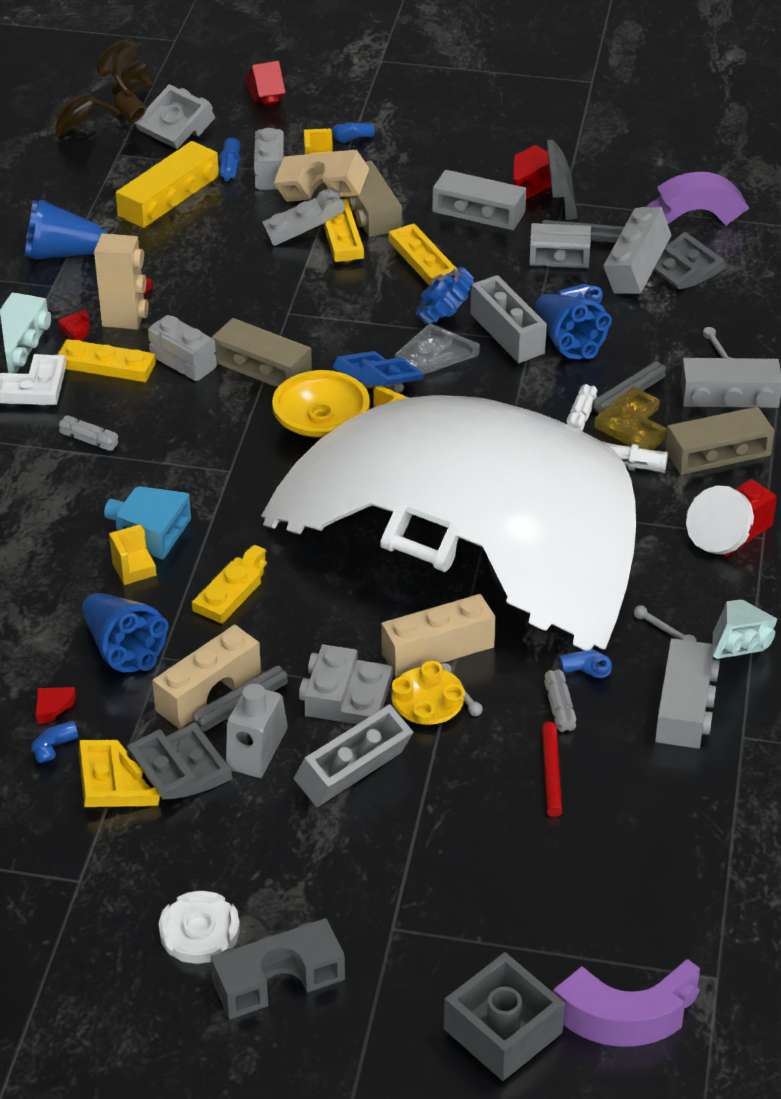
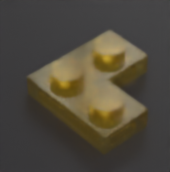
M634 386L595 417L594 428L629 446L636 444L639 445V448L653 450L666 439L667 428L648 419L659 409V399Z

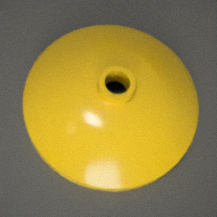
M315 370L303 372L285 380L276 389L272 404L276 419L284 427L299 435L322 438L345 421L368 411L370 399L368 391L357 379L341 372Z

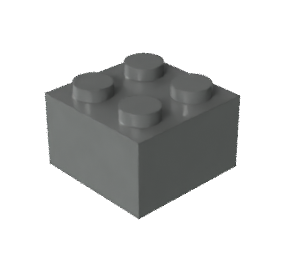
M504 952L445 998L444 1030L504 1081L563 1033L565 1002Z

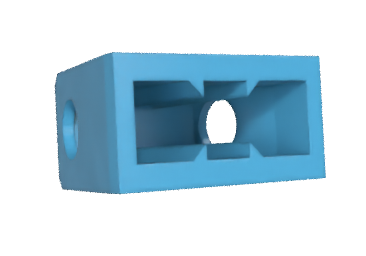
M139 486L134 488L125 502L112 498L109 499L105 506L104 515L105 518L116 521L117 531L139 524L142 525L145 530L146 549L149 554L164 560L191 520L189 494Z

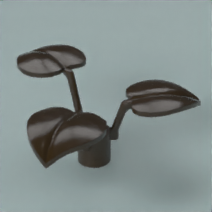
M125 38L110 45L102 53L97 63V71L101 77H106L112 73L117 81L112 89L115 97V107L95 98L88 99L84 94L70 99L63 105L57 117L55 133L58 138L70 128L83 122L93 111V104L112 111L116 116L122 113L131 123L137 122L144 116L147 107L133 93L153 87L152 78L144 62L138 60L130 63L136 53V44L132 39ZM124 68L120 77L118 75V70Z

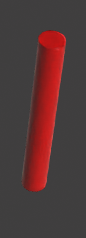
M546 722L542 725L547 814L551 817H558L562 814L557 726L553 722Z

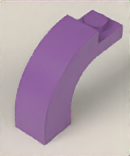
M691 172L669 179L657 187L661 196L647 205L648 208L662 207L667 224L688 211L704 209L713 212L725 225H728L749 209L740 191L729 180L709 172Z
M687 959L654 987L643 991L628 992L607 986L584 967H580L553 990V993L565 1002L563 1025L576 1034L591 1041L611 1046L646 1045L662 1040L682 1027L684 1008L689 1007L699 993L698 980L700 968Z

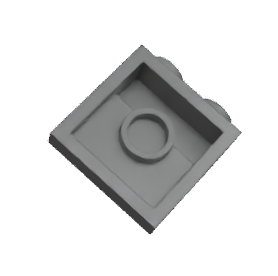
M169 84L147 108L144 116L134 123L138 130L178 149L191 134L199 137L214 120L215 116L212 112V105L202 97L199 99L191 95L186 89H178Z
M322 644L319 654L312 653L310 656L308 673L311 674V678H303L300 686L299 699L305 701V716L359 724L383 709L393 677V666L358 660L357 650Z

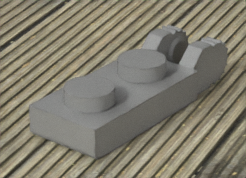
M327 188V190L319 192L317 198L302 202L290 210L275 214L270 219L263 221L272 244H280L343 213L345 204L342 199H339L340 194L337 189Z

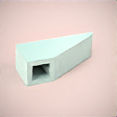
M12 292L0 309L8 373L16 374L20 367L25 365L31 350L37 347L39 338L44 330L49 328L51 313L48 312L46 298Z
M744 600L727 601L713 631V657L719 659L764 651L775 637L774 626L778 619Z

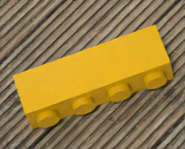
M189 142L116 191L118 216L145 228L219 176L218 152L196 142Z

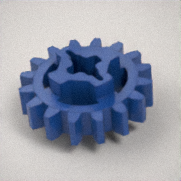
M459 267L457 270L453 269L450 274L447 273L444 276L440 274L422 292V300H420V305L416 308V314L428 325L432 322H437L440 317L452 316L458 307L467 300V292L470 291L469 287L474 283V277L462 267Z

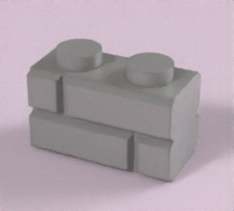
M264 128L255 131L254 169L255 188L258 190L277 189L274 185V180L284 158V131L281 129Z
M532 223L529 266L546 265L548 267L589 268L591 226Z
M166 315L148 329L149 341L151 342L149 344L150 353H155V358L195 381L200 380L216 368L215 340L203 334L200 330L192 328L170 315Z

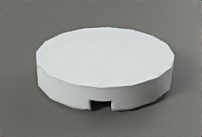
M714 486L701 492L694 498L689 507L686 520L688 535L694 544L709 553L726 554L735 551L746 542L750 535L748 533L750 525L753 526L754 515L752 506L744 494L729 486Z
M207 891L185 893L177 897V902L171 906L168 904L162 911L159 920L161 943L170 955L182 962L195 964L211 962V956L233 948L237 943L240 933L237 909L233 904L231 906L227 903L225 897L218 893Z

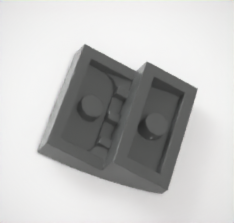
M547 140L553 198L563 197L566 220L577 219L573 182L568 162L554 140Z
M684 232L666 245L653 271L677 289H683L713 277L726 267L723 258L687 232Z
M196 722L168 736H165L161 729L127 745L129 753L162 799L194 795L233 779L231 769Z

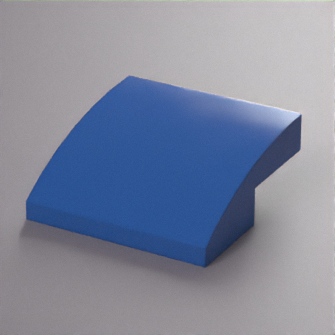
M375 351L338 356L333 365V368L337 371L347 374L359 382L377 386L421 380L424 377L423 372L404 358L386 360Z

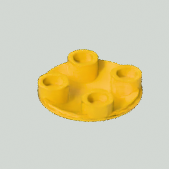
M427 661L422 667L411 669L393 681L391 698L397 712L407 720L418 724L433 725L450 720L461 710L464 704L465 691L459 679L449 671L444 670L439 662Z

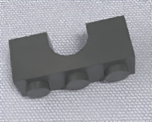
M326 918L313 923H304L295 929L274 936H265L259 941L238 948H230L210 957L212 982L229 1020L267 1007V980L276 974L287 973L296 976L302 982L307 993L345 980V955Z

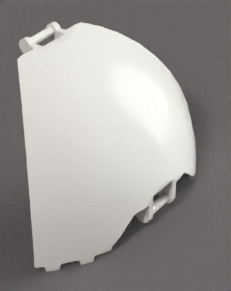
M445 395L404 398L374 407L345 421L322 437L295 463L276 488L261 517L265 518L263 525L268 528L275 529L279 521L288 523L286 530L301 534L305 527L322 531L323 527L373 505L393 512L382 536L381 548L389 551L396 549L432 563L435 569L446 572L451 567L455 559L459 538L484 548L508 596L506 602L529 613V624L546 631L552 624L574 635L573 646L583 651L591 650L593 646L601 650L606 649L627 588L636 533V508L632 481L624 462L611 447L579 429L528 409L484 398ZM412 515L448 527L438 550L403 537Z

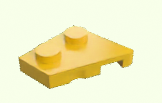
M80 740L78 751L84 807L158 806L159 793L154 787L150 788L143 780L142 769L135 761L128 758L127 751L118 740Z

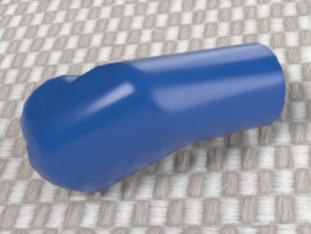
M372 123L337 124L332 129V135L340 143H346L358 137H373L375 133V127Z
M587 284L577 285L556 292L559 295L592 299L597 303L601 302L603 295L602 290L598 286Z
M592 649L558 656L559 669L563 673L580 670L595 678H604L612 670L610 658Z
M70 721L45 729L32 742L31 752H35L37 762L44 763L54 759L55 751L53 746L78 739L74 722Z

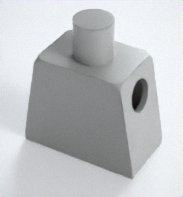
M249 684L244 687L242 695L227 722L226 764L232 771L262 778L288 729L282 695L265 690L259 684ZM249 741H253L252 745H248Z

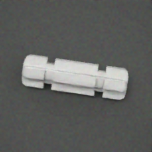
M585 384L581 386L579 395L576 397L570 411L571 413L566 420L567 425L583 431L585 422L593 407V400L597 398V388L594 385L589 386Z

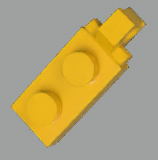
M253 545L245 552L243 559L237 557L231 561L192 601V611L223 624L261 584V576L264 573V567L267 565L265 561L266 549Z

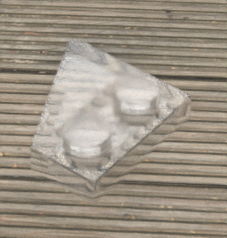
M429 323L395 354V358L402 357L421 372L427 374L478 356L480 344Z

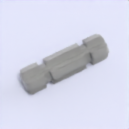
M69 415L64 416L59 422V431L64 435L72 437L74 434L75 439L94 446L99 445L100 448L107 451H113L115 446L118 445L117 433L106 429L103 432V428L79 420L78 423L77 418Z
M559 669L555 671L549 670L545 673L546 679L544 683L546 690L549 692L548 698L553 716L556 717L554 719L555 724L561 732L566 730L572 731L576 727L575 722L577 719L572 709L573 705L568 686L565 684V675Z

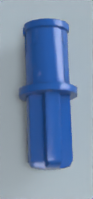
M228 138L224 141L223 152L219 156V175L224 177V181H229L230 178L236 177L237 168L241 163L239 155L241 143L235 138Z

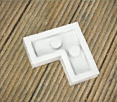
M34 354L29 374L0 373V403L57 405L66 369L65 355Z

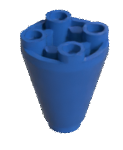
M33 200L24 256L30 257V259H48L95 255L94 250L102 233L107 234V229H101L100 225L45 200Z
M551 293L540 296L535 303V312L547 324L546 332L560 353L572 359H591L596 356L600 346L606 339L612 322L611 316L606 313L603 306L592 299Z
M94 593L87 597L82 606L83 616L101 656L109 666L121 672H135L140 669L147 671L152 669L165 644L169 627L168 621L155 608L144 603L105 593Z

